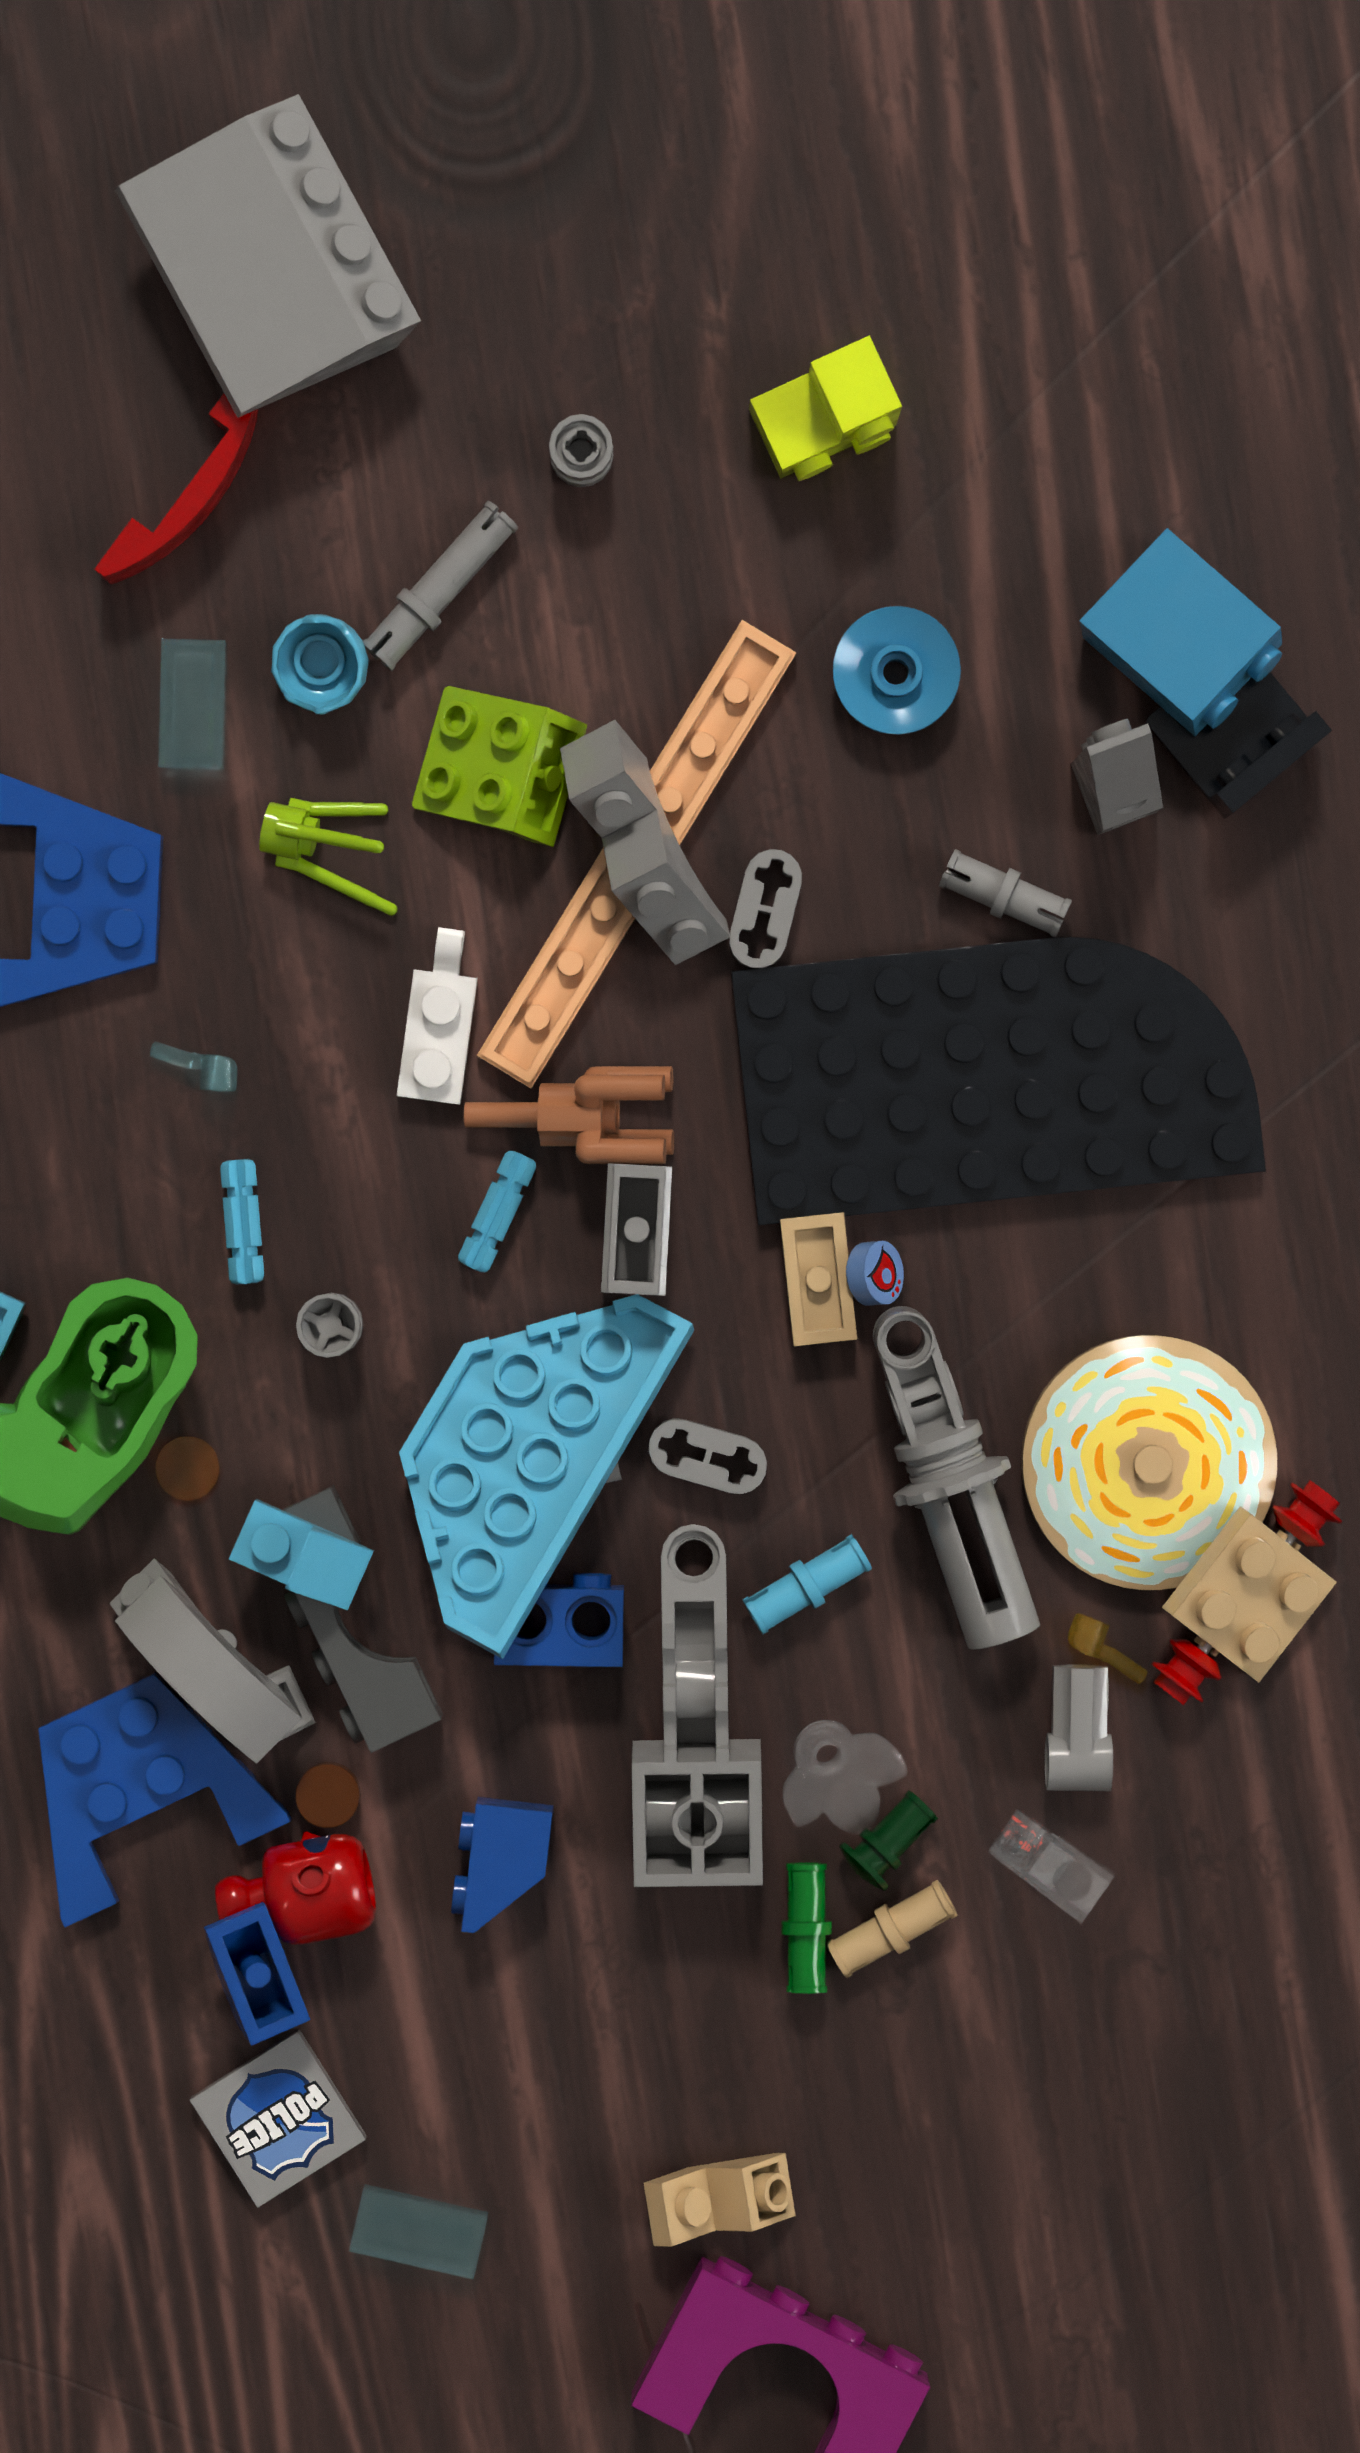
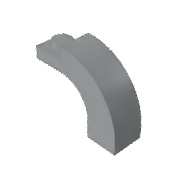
M155 1558L140 1573L132 1576L124 1584L121 1592L109 1603L119 1616L115 1622L154 1669L210 1725L256 1764L302 1719L280 1687L250 1663L211 1625L194 1605L172 1573Z

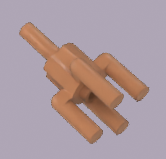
M594 1066L589 1068L583 1076H580L575 1083H541L539 1086L538 1102H465L464 1125L466 1128H537L540 1146L576 1147V1157L584 1164H665L666 1155L674 1154V1130L619 1129V1100H664L665 1092L673 1091V1067Z

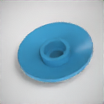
M903 606L880 608L865 614L855 621L842 636L833 661L834 686L840 702L846 711L863 726L880 733L892 735L913 733L937 721L953 702L961 675L957 647L944 626L932 616L920 610ZM893 661L902 663L908 672L907 679L898 685L889 683L883 674L884 667Z

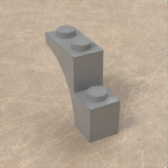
M613 720L560 748L569 800L602 838L612 892L670 960L677 965L730 938L727 919L719 911L700 883L670 827L658 798L647 758L617 721Z

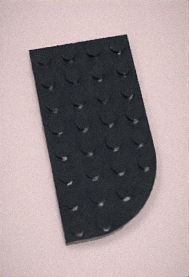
M1059 937L731 972L758 1225L780 1223V1219L832 1213L844 1212V1216L1266 1172L1256 1086L1248 1059L1236 1034L1224 1015L1192 981L1170 965L1134 948L1100 939Z

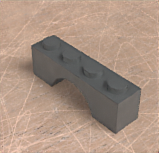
M334 1485L282 1509L358 1544L361 1543ZM291 1591L284 1594L287 1605L299 1628L301 1629L310 1624L320 1645V1648L312 1651V1656L327 1686L337 1682L348 1705L339 1709V1712L355 1744L365 1740L370 1752L373 1753L441 1720L443 1712L416 1657H391L371 1651L351 1635L342 1621L338 1607Z

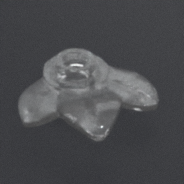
M819 1720L806 1726L795 1740L793 1756L796 1767L783 1785V1803L789 1816L798 1827L811 1823L824 1812L831 1822L843 1831L853 1834H860L865 1828L871 1831L879 1815L880 1796L877 1787L893 1783L907 1775L906 1764L899 1751L881 1735L876 1733L852 1735L850 1730L840 1722ZM826 1745L837 1747L836 1755L830 1761L820 1762L816 1760L817 1753L822 1747Z

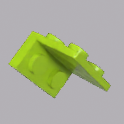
M447 686L442 693L412 806L423 812L499 829L533 843L554 847L568 797L560 748L584 736L588 724L548 707Z

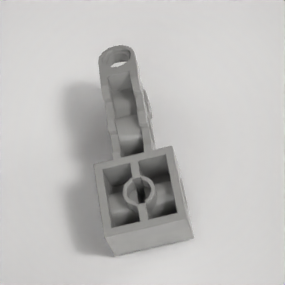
M686 1525L679 1527L669 1535L663 1544L661 1554L664 1740L633 1741L634 1887L763 1885L761 1739H729L726 1553L723 1542L714 1531L706 1526ZM686 1541H702L712 1551V1564L702 1575H686L676 1565V1552Z

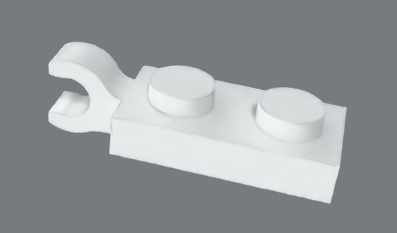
M438 927L433 972L415 969L413 971L397 1096L461 1104L478 978L459 976L465 931Z

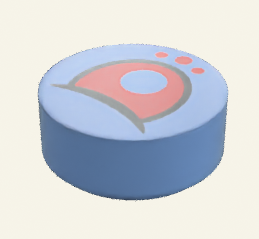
M863 1242L852 1249L846 1265V1278L854 1298L865 1306L890 1304L898 1298L903 1287L904 1270L898 1251L889 1242Z

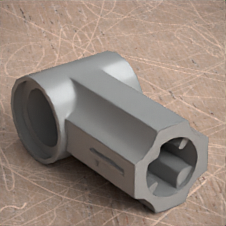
M1088 1664L1052 1665L1051 1733L1046 1734L1044 1759L1046 1790L1111 1791L1113 1743L1111 1734H1107L1109 1702L1107 1666Z

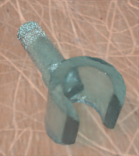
M156 1041L153 1043L150 1057L188 1069L201 1070L200 1090L230 1092L236 1090L237 1064L232 1058L195 1052L190 1053Z

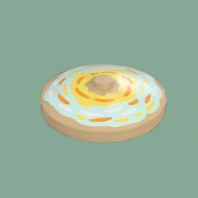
M1136 1335L1114 1339L1092 1347L1066 1364L1050 1380L1037 1399L1027 1421L1021 1450V1473L1027 1503L1035 1521L1048 1541L1064 1558L1090 1576L1112 1585L1136 1590H1164L1179 1586L1240 1506L1263 1523L1271 1505L1276 1485L1277 1448L1272 1424L1262 1401L1247 1379L1234 1366L1212 1351L1189 1341L1159 1335Z

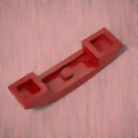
M223 393L209 412V416L216 426L226 432L225 436L154 532H151L134 518H131L94 570L101 578L112 585L151 567L182 544L205 521L230 487L243 462L253 436L259 409L237 418L226 395Z

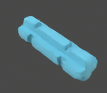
M508 1151L504 1154L496 1172L500 1174L497 1183L492 1181L471 1226L475 1231L471 1238L466 1237L458 1254V1260L463 1265L484 1273L490 1270L498 1253V1250L494 1249L497 1241L503 1242L524 1196L520 1194L523 1185L528 1187L536 1170V1162L533 1159L516 1151Z
M249 1159L228 1160L221 1164L220 1173L222 1188H227V1197L223 1198L226 1247L227 1249L232 1248V1258H227L229 1280L237 1285L258 1283L263 1281L264 1264L263 1255L258 1256L257 1246H262L258 1195H253L252 1186H257L256 1165L253 1160Z

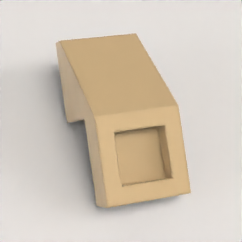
M772 2153L687 2167L644 2182L654 2246L672 2247L716 2230L753 2232L796 2216L786 2153Z

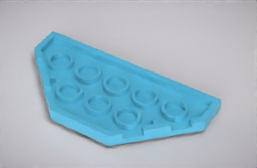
M638 1294L612 1301L613 1305L579 1315L573 1312L526 1326V1330L490 1340L489 1337L464 1343L399 1451L425 1553L435 1583L444 1624L450 1631L501 1659L504 1658L694 1332L693 1323Z

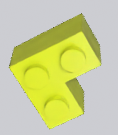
M870 335L810 362L809 373L750 399L749 411L780 479L795 472L798 481L808 479L833 466L830 456L853 446L856 454H861L891 439L889 432L896 426L902 408Z

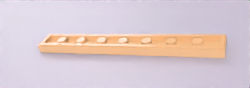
M741 620L650 770L663 811L679 845H681L796 656L795 651L744 620ZM604 847L477 1054L481 1059L531 1089L635 920L634 916L611 890Z

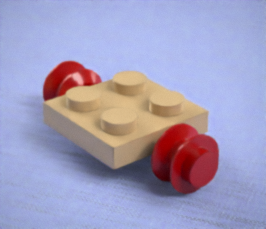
M1311 1480L1303 1489L1294 1483L1290 1484L1296 1499L1289 1508L1277 1505L1272 1507L1276 1523L1286 1530L1285 1533L1279 1530L1276 1534L1240 1506L1162 1606L1164 1610L1197 1634V1637L1194 1639L1199 1644L1197 1647L1187 1639H1170L1169 1643L1175 1655L1168 1664L1154 1661L1151 1663L1161 1671L1154 1680V1683L1182 1705H1185L1191 1696L1203 1703L1204 1700L1198 1687L1205 1678L1220 1681L1221 1675L1218 1664L1207 1655L1208 1653L1216 1657L1220 1652L1259 1683L1337 1583L1298 1551L1301 1545L1295 1542L1297 1539L1307 1547H1323L1325 1543L1319 1533L1323 1525L1327 1521L1338 1524L1343 1522L1334 1514L1340 1503Z

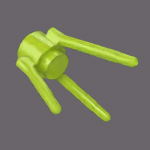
M290 798L288 805L275 802L269 803L262 823L259 850L260 852L276 855V867L297 871L387 915L392 916L397 913L398 908L394 903L301 858V854L312 856L317 842L358 851L383 852L384 844L381 841L321 829L320 819L310 816H384L389 810L386 804L309 802L296 798Z

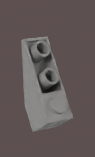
M1124 719L1092 732V736L1086 738L1087 742L1080 745L1082 752L1071 763V767L1097 835L1161 810L1163 808L1152 733L1148 723L1132 729L1129 720Z

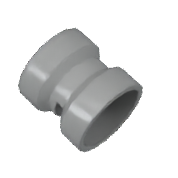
M585 414L572 415L558 423L551 434L549 442L551 465L557 476L568 485L577 487L593 486L604 479L611 469L613 460L612 437L605 424L597 418Z
M332 1292L317 1295L303 1305L298 1313L296 1329L299 1340L307 1350L314 1355L329 1358L340 1356L352 1349L361 1338L364 1324L362 1313L356 1303L345 1295Z

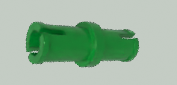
M786 1863V1870H788V1920L781 1921V1934L788 1935V1985H786V1992L802 1994L826 1993V1935L832 1934V1921L826 1920L825 1870H827V1863Z

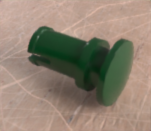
M910 1790L904 1794L905 1797L872 1831L865 1828L859 1834L862 1841L854 1849L845 1842L839 1845L850 1867L863 1880L883 1891L889 1886L881 1876L889 1867L896 1871L902 1864L898 1858L932 1823L934 1824L938 1820L935 1813Z

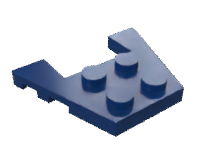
M0 773V826L36 828L31 958L29 960L0 959V1007L17 1002L21 1003L42 997L45 994L77 985L81 986L158 964L163 836Z
M157 1672L38 1728L60 1918L64 1927L104 1910L119 1901L92 1843L93 1840L206 1787L212 1789L238 1846L279 1828L292 1820L289 1811L281 1802L273 1798L255 1779L256 1776L240 1759L237 1760L214 1736L212 1730Z

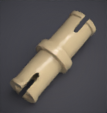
M935 1880L932 1882V1885L891 1908L887 1904H883L874 1909L875 1917L838 1938L827 1941V1946L842 1974L849 1978L853 1975L852 1973L893 1950L898 1954L910 1949L909 1941L946 1920L957 1917L958 1914L942 1884Z

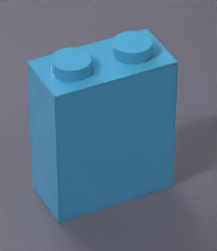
M1168 528L1163 531L1079 620L1083 639L1195 737L1207 724L1212 729L1218 727L1236 707L1239 700L1234 695L1250 678H1253L1256 682L1261 681L1271 672L1282 657V652L1278 649L1282 645L1281 626Z

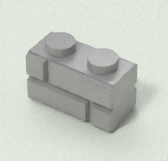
M608 1163L601 1292L665 1296L672 1167Z

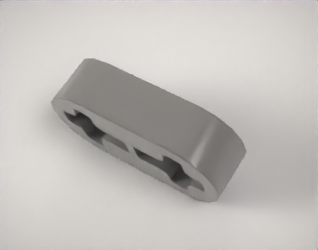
M769 849L758 853L750 860L745 871L730 930L729 947L732 956L739 964L749 969L772 966L780 959L788 940L802 884V872L798 862L792 855L782 850ZM771 861H778L783 864L782 874L792 878L790 888L779 887L775 895L773 907L762 905L760 903L764 891V883L755 880L756 870H767ZM758 912L768 914L770 918L766 932L768 937L776 939V946L774 950L763 949L760 958H752L747 955L748 945L739 942V935L741 931L751 932L753 930Z
M673 1418L663 1421L658 1425L649 1439V1454L653 1464L659 1471L669 1476L728 1493L744 1494L758 1487L766 1475L767 1460L764 1451L755 1441L742 1435L687 1419ZM676 1429H683L688 1432L687 1443L706 1449L704 1458L699 1460L689 1456H682L678 1465H671L667 1463V1451L658 1448L661 1437L672 1438ZM737 1447H744L749 1450L748 1460L757 1464L754 1475L743 1474L739 1483L731 1482L728 1480L729 1471L727 1468L710 1463L712 1452L733 1456Z

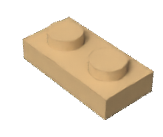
M844 1212L780 1219L793 1346L857 1340L853 1295L846 1278V1265L849 1256Z

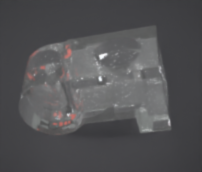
M1019 1809L1015 1811L988 1850L990 1854L1081 1924L1115 1877V1872L1090 1857L1064 1837L1057 1836Z

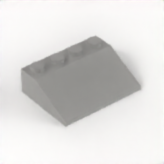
M299 94L242 117L118 185L115 189L118 198L237 418L397 348L421 322Z

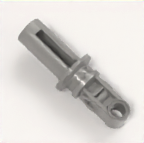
M892 1307L883 1312L877 1319L873 1329V1341L886 1377L884 1382L902 1435L906 1436L904 1441L894 1447L897 1460L906 1463L905 1468L907 1473H909L910 1483L893 1494L896 1506L916 1505L914 1506L915 1508L921 1509L968 1649L988 1648L1017 1639L1034 1631L1041 1624L994 1487L995 1482L998 1480L997 1477L1003 1475L1006 1470L1011 1468L1009 1458L1007 1456L986 1457L985 1452L982 1451V1443L978 1440L979 1436L983 1434L979 1420H963L964 1412L949 1367L946 1361H943L930 1323L920 1312L911 1307ZM901 1321L914 1322L921 1331L919 1345L915 1350L907 1354H896L890 1351L886 1342L890 1328ZM966 1491L1001 1595L1000 1598L985 1603L982 1602L948 1500V1496Z

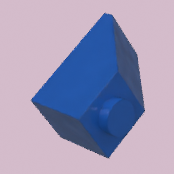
M264 1902L203 1927L216 1972L236 2023L251 2046L311 2020Z

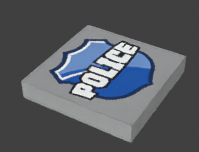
M297 2029L190 2098V2102L257 2208L362 2143L367 2137L300 2029Z

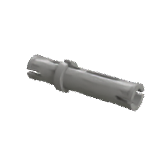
M487 501L484 504V508L410 591L406 588L401 590L396 596L399 602L398 605L367 639L363 640L366 650L376 660L380 659L382 665L390 671H393L397 662L427 629L434 632L442 623L438 616L508 537L518 530L516 523L505 512L499 513L498 506L491 501Z

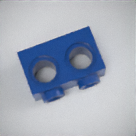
M575 1573L573 1574V1585L546 1584L536 1602L541 1606L546 1615V1624L543 1629L533 1635L518 1633L503 1659L494 1655V1665L623 1667L624 1585H611V1574ZM596 1602L607 1609L610 1615V1624L603 1633L597 1636H587L576 1629L573 1623V1613L583 1603Z

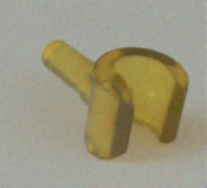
M1077 1613L1068 1632L1069 1644L1086 1655L1109 1663L1140 1684L1145 1679L1148 1671L1115 1648L1103 1644L1110 1625Z

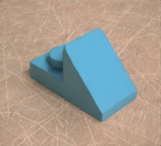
M255 1499L229 1560L286 1584L285 1589L348 1610L374 1550Z

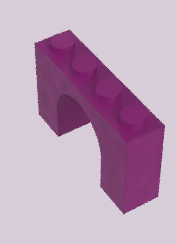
M701 2256L631 2391V2406L689 2435L718 2377L735 2357L756 2346L785 2344L802 2349L814 2356L829 2372L837 2390L833 2416L814 2453H896L930 2389L927 2372L920 2369L923 2361L899 2346L889 2344L887 2350L884 2351L865 2341L864 2338L867 2333L861 2327L843 2317L832 2315L829 2322L807 2311L810 2303L805 2298L785 2287L777 2285L773 2293L750 2281L753 2276L750 2270L729 2258L719 2256L717 2262L714 2263Z

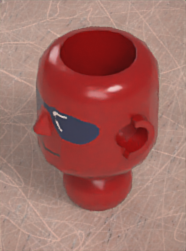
M307 1831L303 1832L301 1841L272 1846L265 1851L262 1859V1877L248 1880L242 1876L232 1875L221 1879L215 1885L219 1920L264 1902L278 1938L283 1942L293 1945L354 1935L366 1930L375 1919V1892L367 1854L362 1843L357 1838L347 1834H332L321 1837Z

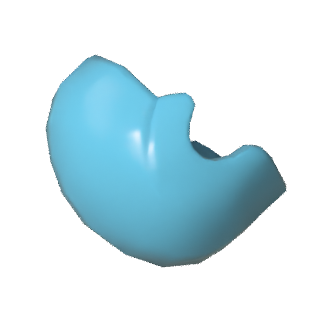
M310 614L295 620L285 627L273 645L271 672L288 702L312 711L315 714H326L353 701L366 682L369 658L363 640L347 623L328 615Z

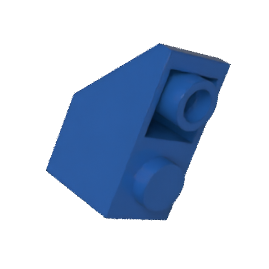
M478 1797L475 1813L462 1812L458 1850L470 1851L468 1876L455 1875L451 1907L452 1914L463 1915L461 1932L475 1933L545 1877L554 1805Z

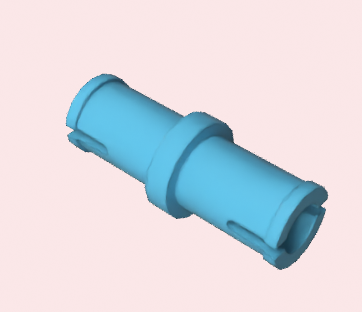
M851 1534L844 1541L809 1562L803 1564L801 1560H798L789 1566L791 1571L789 1574L754 1595L747 1596L742 1601L762 1634H765L770 1628L810 1604L816 1609L826 1603L825 1595L863 1572L872 1570V1566L862 1548Z

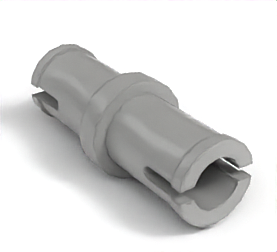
M957 849L954 850L947 867L969 876L970 879L947 869L941 878L939 887L947 888L990 907L989 914L1001 919L1003 914H1006L1047 932L1050 936L1056 938L1064 920L1040 910V908L1064 918L1071 905V899H1064L1019 879L1021 872L1009 868L1008 872L1005 873L964 855Z

